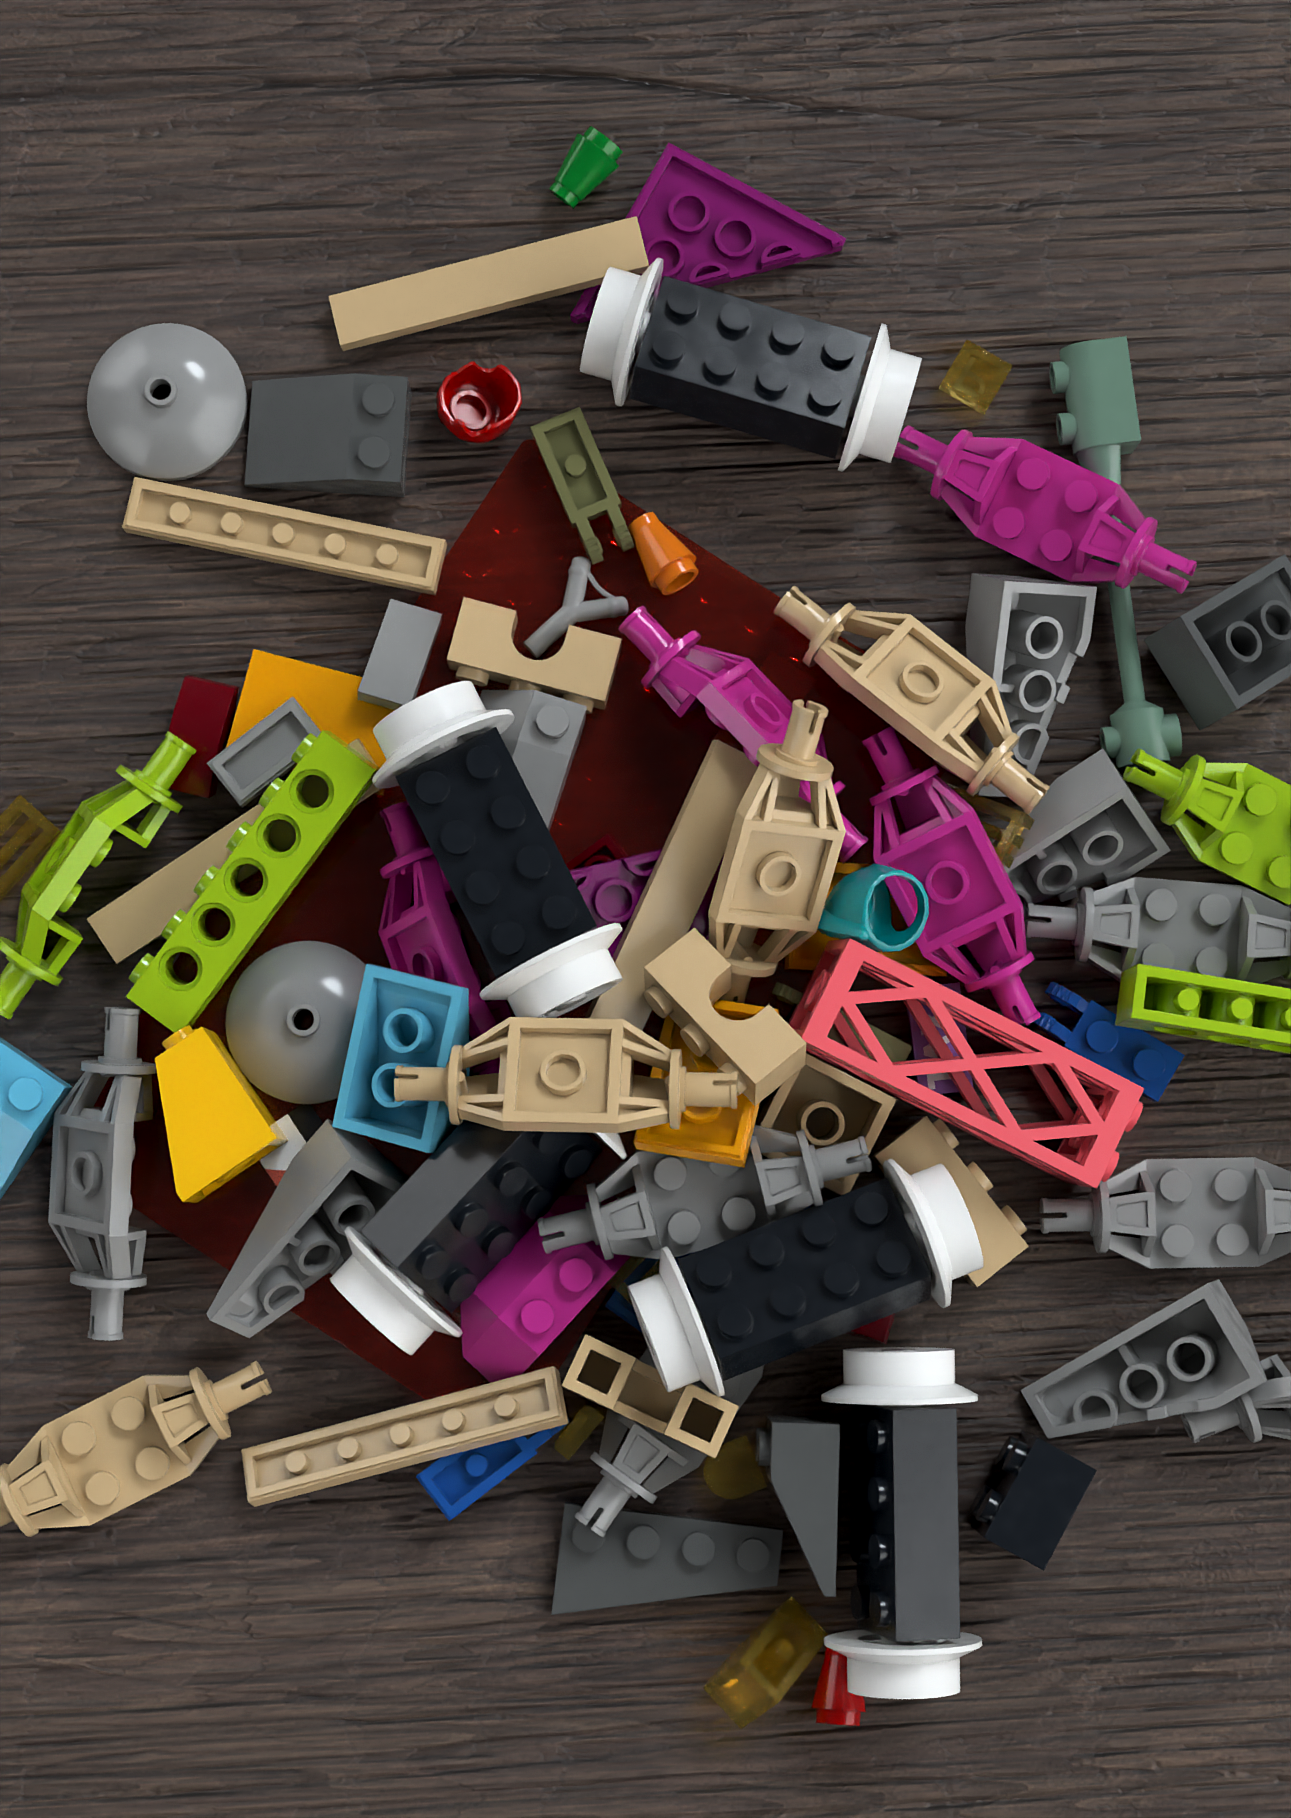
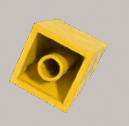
M188 1025L162 1042L166 1051L155 1058L176 1193L182 1202L198 1203L282 1146L288 1139L239 1069L218 1035L202 1026L193 1030Z

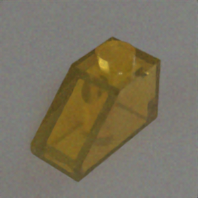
M791 1596L728 1656L703 1689L742 1729L779 1703L824 1645V1638L828 1634Z

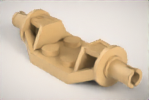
M793 586L779 601L773 613L776 616H780L810 640L809 649L802 660L803 663L809 668L817 663L843 690L851 693L933 758L935 763L970 784L966 790L969 795L973 797L983 786L988 787L992 784L1029 815L1048 792L1050 786L1042 783L1012 759L1014 755L1012 750L1020 737L1016 733H1012L996 681L911 614L859 611L849 602L837 613L835 612L830 615L799 591V588ZM843 631L877 639V641L862 654L838 638ZM977 719L994 746L988 756L966 735Z
M803 700L793 701L792 713L783 744L769 743L763 744L758 748L756 757L760 764L736 810L708 911L709 939L707 941L732 965L731 990L718 1000L744 1004L751 977L773 975L777 969L778 962L813 936L818 929L846 830L831 781L834 767L827 759L815 753L824 720L829 711L823 705L807 700L806 708L803 707ZM801 780L810 781L811 803L798 796ZM759 928L774 930L762 947L753 943Z
M509 1017L466 1045H454L451 1050L450 1061L447 1062L446 1067H404L403 1065H397L395 1076H398V1079L394 1078V1097L396 1102L445 1101L446 1107L449 1110L451 1124L461 1125L464 1119L503 1131L622 1133L670 1123L671 1129H679L681 1112L686 1111V1106L731 1107V1109H737L738 1072H687L686 1066H682L681 1049L671 1050L624 1019ZM500 1057L499 1073L467 1076L466 1068ZM634 1060L668 1071L670 1075L665 1079L634 1075Z
M254 1361L251 1365L215 1383L210 1379L208 1380L203 1371L198 1367L190 1370L189 1375H144L43 1425L10 1464L4 1463L0 1465V1527L14 1521L26 1536L32 1537L38 1534L39 1529L90 1526L192 1475L219 1439L225 1440L231 1437L228 1413L263 1395L272 1393L267 1379L248 1388L244 1386L246 1382L264 1374L260 1364ZM194 1390V1393L165 1402L164 1400L166 1398ZM210 1423V1427L185 1444L184 1440ZM57 1505V1506H55V1507H52V1508H49V1509L40 1511V1510H42V1509H45V1508H48V1507Z

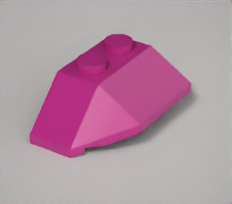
M588 1195L560 1196L553 1203L549 1212L541 1218L586 1208L585 1202H589ZM612 1196L601 1201L603 1206L618 1199ZM536 1222L515 1244L511 1253L503 1258L477 1285L472 1295L460 1304L463 1357L490 1383L523 1374L630 1256L614 1254L613 1259L605 1260L601 1246L595 1245L594 1241L554 1250L552 1253L546 1254L542 1244L543 1236H540L538 1222Z

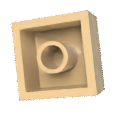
M806 1053L805 1066L768 1095L755 1125L795 1135L796 1131L804 1129L808 1145L814 1144L815 1149L855 1140L858 1137L864 1136L869 1156L897 1099ZM800 1151L761 1153V1155L773 1159L800 1156L801 1153ZM859 1173L825 1181L824 1187L840 1195L846 1194L851 1191Z

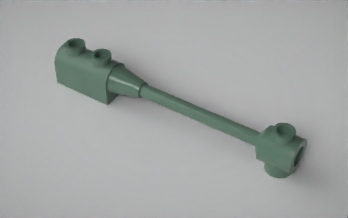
M1127 336L1089 340L1068 345L1059 351L1060 361L1050 362L1049 365L1052 393H1065L1067 413H1059L1056 418L1060 446L1072 444L1073 456L1078 459L1081 467L1121 486V455L1132 454L1141 441ZM1114 515L1112 516L1113 519L1121 523L1120 519ZM1104 559L1105 563L1120 566V563ZM1107 582L1124 704L1109 716L1111 726L1100 728V747L1105 750L1110 759L1115 758L1118 770H1125L1126 766L1144 769L1129 761L1139 748L1168 764L1171 762L1170 757L1180 756L1182 753V734L1178 716L1176 713L1164 714L1162 707L1145 700L1130 585L1121 589L1115 586V582Z

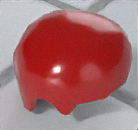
M474 361L469 362L444 378L436 395L438 417L451 433L463 441L486 443L503 436L509 430L522 404L520 383L511 371L502 364L494 368H483Z

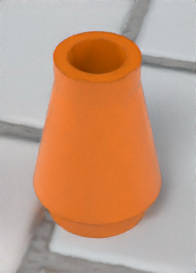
M654 512L641 515L629 525V532L634 540L651 587H658L663 595H669L683 589L696 578L699 572L694 564L696 556L659 521Z

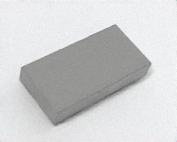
M390 599L358 689V700L396 710L416 698L442 623L441 613Z
M292 696L207 762V764L243 808L265 791L277 777H283L296 767L297 763L291 760V757L297 747L309 733L318 737L321 731Z

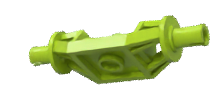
M168 731L166 733V737L142 771L136 769L133 772L120 764L116 772L126 779L125 781L82 801L21 889L15 943L0 936V950L7 955L6 959L9 961L0 974L1 1016L7 1019L12 1018L13 1012L36 979L41 982L45 980L55 986H59L63 980V977L58 972L81 943L83 937L76 928L55 913L57 910L65 913L71 907L82 888L77 881L89 865L96 868L106 857L113 844V840L108 838L112 831L115 829L142 847L147 848L170 811L172 810L178 814L183 807L170 797L172 792L168 789L197 750ZM154 803L136 829L125 822L149 804ZM49 928L60 934L61 938L48 958L44 960L42 954Z
M1140 748L1135 751L1129 761L1146 769L1149 773L1147 774L1136 767L1126 766L1123 780L1132 782L1164 798L1160 819L1163 823L1169 826L1172 825L1194 860L1286 906L1291 904L1290 784L1248 763L1206 762L1204 757L1196 754L1179 770L1145 753ZM1186 809L1206 822L1205 828L1184 813Z

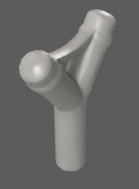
M582 556L572 559L568 570L569 576L562 607L523 642L524 646L535 658L540 657L566 633L569 625L573 626L576 622L617 618L618 616L627 615L629 606L626 598L623 596L615 597L598 584L590 571L591 561ZM588 580L594 589L605 599L584 601Z

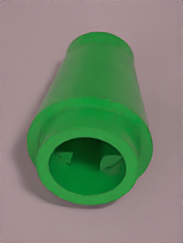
M589 126L583 135L577 133L549 190L562 202L574 209L579 201H582L619 167L616 161L622 155V150L600 131Z

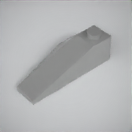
M972 573L965 624L967 659L996 681L1012 733L1014 732L1020 737L1012 750L1014 753L1012 759L1034 776L1049 740L1046 731L1057 703L1064 704L1070 687L1065 684L1077 656H1084L1090 642L1097 587L1022 576ZM977 719L970 729V739L988 756L994 746ZM992 784L988 787L983 786L976 794L977 796L1007 797Z
M482 690L480 699L486 710L509 709L515 717L513 723L500 736L550 831L585 726L587 706L537 690Z
M1103 748L1056 778L1050 785L1048 792L1029 815L1023 812L992 844L1023 904L1024 914L1027 903L1036 904L1056 896L1060 902H1064L1077 897L1076 889L1104 880L1107 886L1126 880L1171 851Z
M327 1119L289 1164L206 1314L209 1320L247 1338H251L302 1302L305 1289L329 1272L333 1276L353 1254L344 1230L350 1226L366 1238L361 1232L362 1228L404 1185L409 1177L365 1138L353 1132L332 1127L333 1121Z
M1218 1279L1205 1284L1023 1388L1021 1392L1049 1439L1140 1421L1162 1419L1185 1413L1218 1409L1266 1382L1267 1379L1248 1327Z

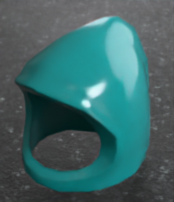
M873 863L868 867L861 868L844 876L832 888L825 901L817 930L829 937L838 939L851 938L876 952L901 951L911 946L924 930L929 915L928 896L922 883L914 875L903 870ZM893 875L907 880L913 886L918 900V911L914 922L904 931H896L892 926L891 896L884 879Z

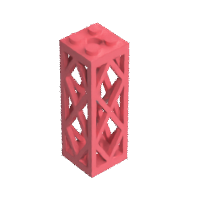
M851 938L827 942L803 991V996L788 1022L807 1043L806 1052L1069 1184L1097 1189L1100 1181L1106 1182L1110 1178L1119 1160V1153L1115 1151L1124 1131L1129 1132L1133 1129L1143 1109V1103L1139 1101L1144 1091L1143 1087ZM858 972L889 987L849 991ZM903 1000L938 1058L891 1062L856 1004ZM922 1004L929 1007L959 1056H953ZM841 1008L845 1013L846 1017L848 1018V1020L850 1021L851 1025L855 1029L859 1038L863 1042L864 1046L868 1050L869 1054L873 1058V1060L868 1057L860 1042L856 1038L855 1034L851 1030L847 1021L840 1012ZM955 1021L1013 1051L974 1054ZM832 1025L838 1031L845 1046L827 1037ZM1028 1065L1061 1120L1018 1124L984 1069ZM1045 1067L1058 1074L1078 1107L1075 1114ZM963 1071L970 1073L1001 1124L993 1121ZM948 1073L969 1108L906 1076ZM1063 1138L1057 1152L1034 1142Z

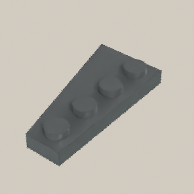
M565 1502L551 1615L777 1586L783 1528L621 1509L607 1529L605 1536L601 1537L592 1531L591 1527L603 1512V1508H598L585 1526L574 1517L584 1504Z

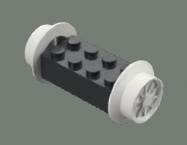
M656 258L642 275L614 267L608 268L588 327L580 372L610 380L617 406L624 404L631 387L629 399L833 459L836 458L847 418L851 417L853 420L838 471L843 472L859 454L891 463L922 358L891 349L886 324L881 323L867 373L864 376L861 375L871 336L664 276L659 290L664 260L661 258Z
M471 681L455 682L430 691L406 703L383 718L373 728V734L386 761L373 776L372 782L379 789L400 786L496 977L495 981L479 993L481 999L508 1000L516 1017L557 1018L600 996L623 980L608 951V948L622 931L620 923H613L597 928L567 865L500 736L515 719L512 711L509 709L486 710Z
M463 1120L461 1125L446 1138L362 1228L361 1232L366 1238L350 1226L344 1230L353 1254L334 1273L330 1281L372 1325L409 1355H413L434 1331L459 1338L463 1334L461 1329L432 1298L452 1313L465 1299L472 1295L477 1285L489 1272L511 1253L515 1244L537 1222V1219L547 1214L553 1203L566 1189L587 1171L591 1162L603 1149L586 1132L503 1131ZM593 1133L621 1159L624 1160L627 1157L619 1133Z
M888 1159L883 1163L884 1179L825 1201L823 1205L810 1207L678 1259L679 1267L667 1246L661 1248L659 1274L627 1286L645 1341L667 1392L700 1380L718 1397L725 1395L722 1379L723 1381L927 1301L931 1299V1295L940 1307L950 1306L952 1280L983 1268V1256L968 1209L957 1185L945 1166L937 1164L909 1175L893 1159Z
M932 1347L843 1349V1384L821 1394V1401L854 1404L855 1416L850 1418L848 1425L849 1443L851 1448L855 1450V1473H852L850 1476L849 1495L852 1505L856 1506V1529H853L850 1535V1553L852 1560L857 1563V1585L853 1586L851 1590L850 1604L853 1617L857 1620V1627L863 1630L830 1634L824 1638V1645L847 1657V1691L852 1694L885 1699H926L955 1695L960 1692V1657L982 1646V1638L974 1634L960 1632L957 1409L934 1404L978 1401V1394L955 1383V1349Z

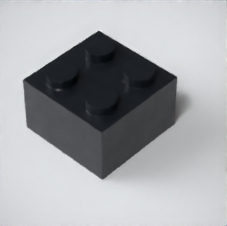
M1022 1429L1017 1439L1009 1436L1000 1450L995 1465L1002 1469L992 1487L984 1484L975 1497L969 1514L975 1517L971 1527L987 1540L1044 1571L1097 1470Z

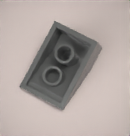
M351 373L252 381L245 487L405 497L412 399L408 377Z
M1285 554L1144 639L1199 731L1234 712L1291 676V563Z
M766 1415V1428H756L755 1460L758 1461V1466H765L766 1474L824 1596L836 1597L840 1424L832 1417Z

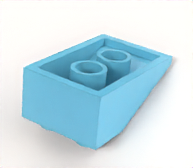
M366 964L332 1127L426 1153H433L459 1125L451 1124L449 1110L446 1107L445 1101L396 1102L394 1097V1078L398 1079V1076H395V1069L397 1065H403L404 1067H446L447 1062L450 1061L452 1047L454 1045L464 1046L469 1043V988L373 964ZM469 1067V1068H466V1070H467V1076H470V1067Z
M1 1037L0 1199L53 1125L54 1112L73 1088V1086Z

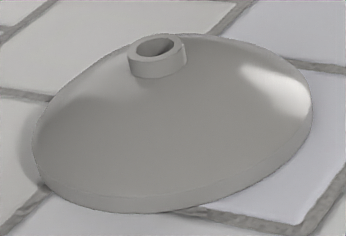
M161 323L136 329L121 337L107 349L97 363L89 382L87 411L96 439L115 463L142 478L156 481H178L206 472L228 455L239 439L244 427L247 414V392L243 376L236 361L219 341L194 327L174 323ZM159 385L171 387V393L166 399L157 400L153 398V392Z
M298 941L278 946L264 953L241 974L231 992L227 1005L226 1036L231 1054L237 1066L257 1088L277 1099L296 1104H319L338 1099L366 967L359 958L347 950L329 943ZM309 1010L314 1016V1023L307 1030H298L294 1024V1018L299 1011Z

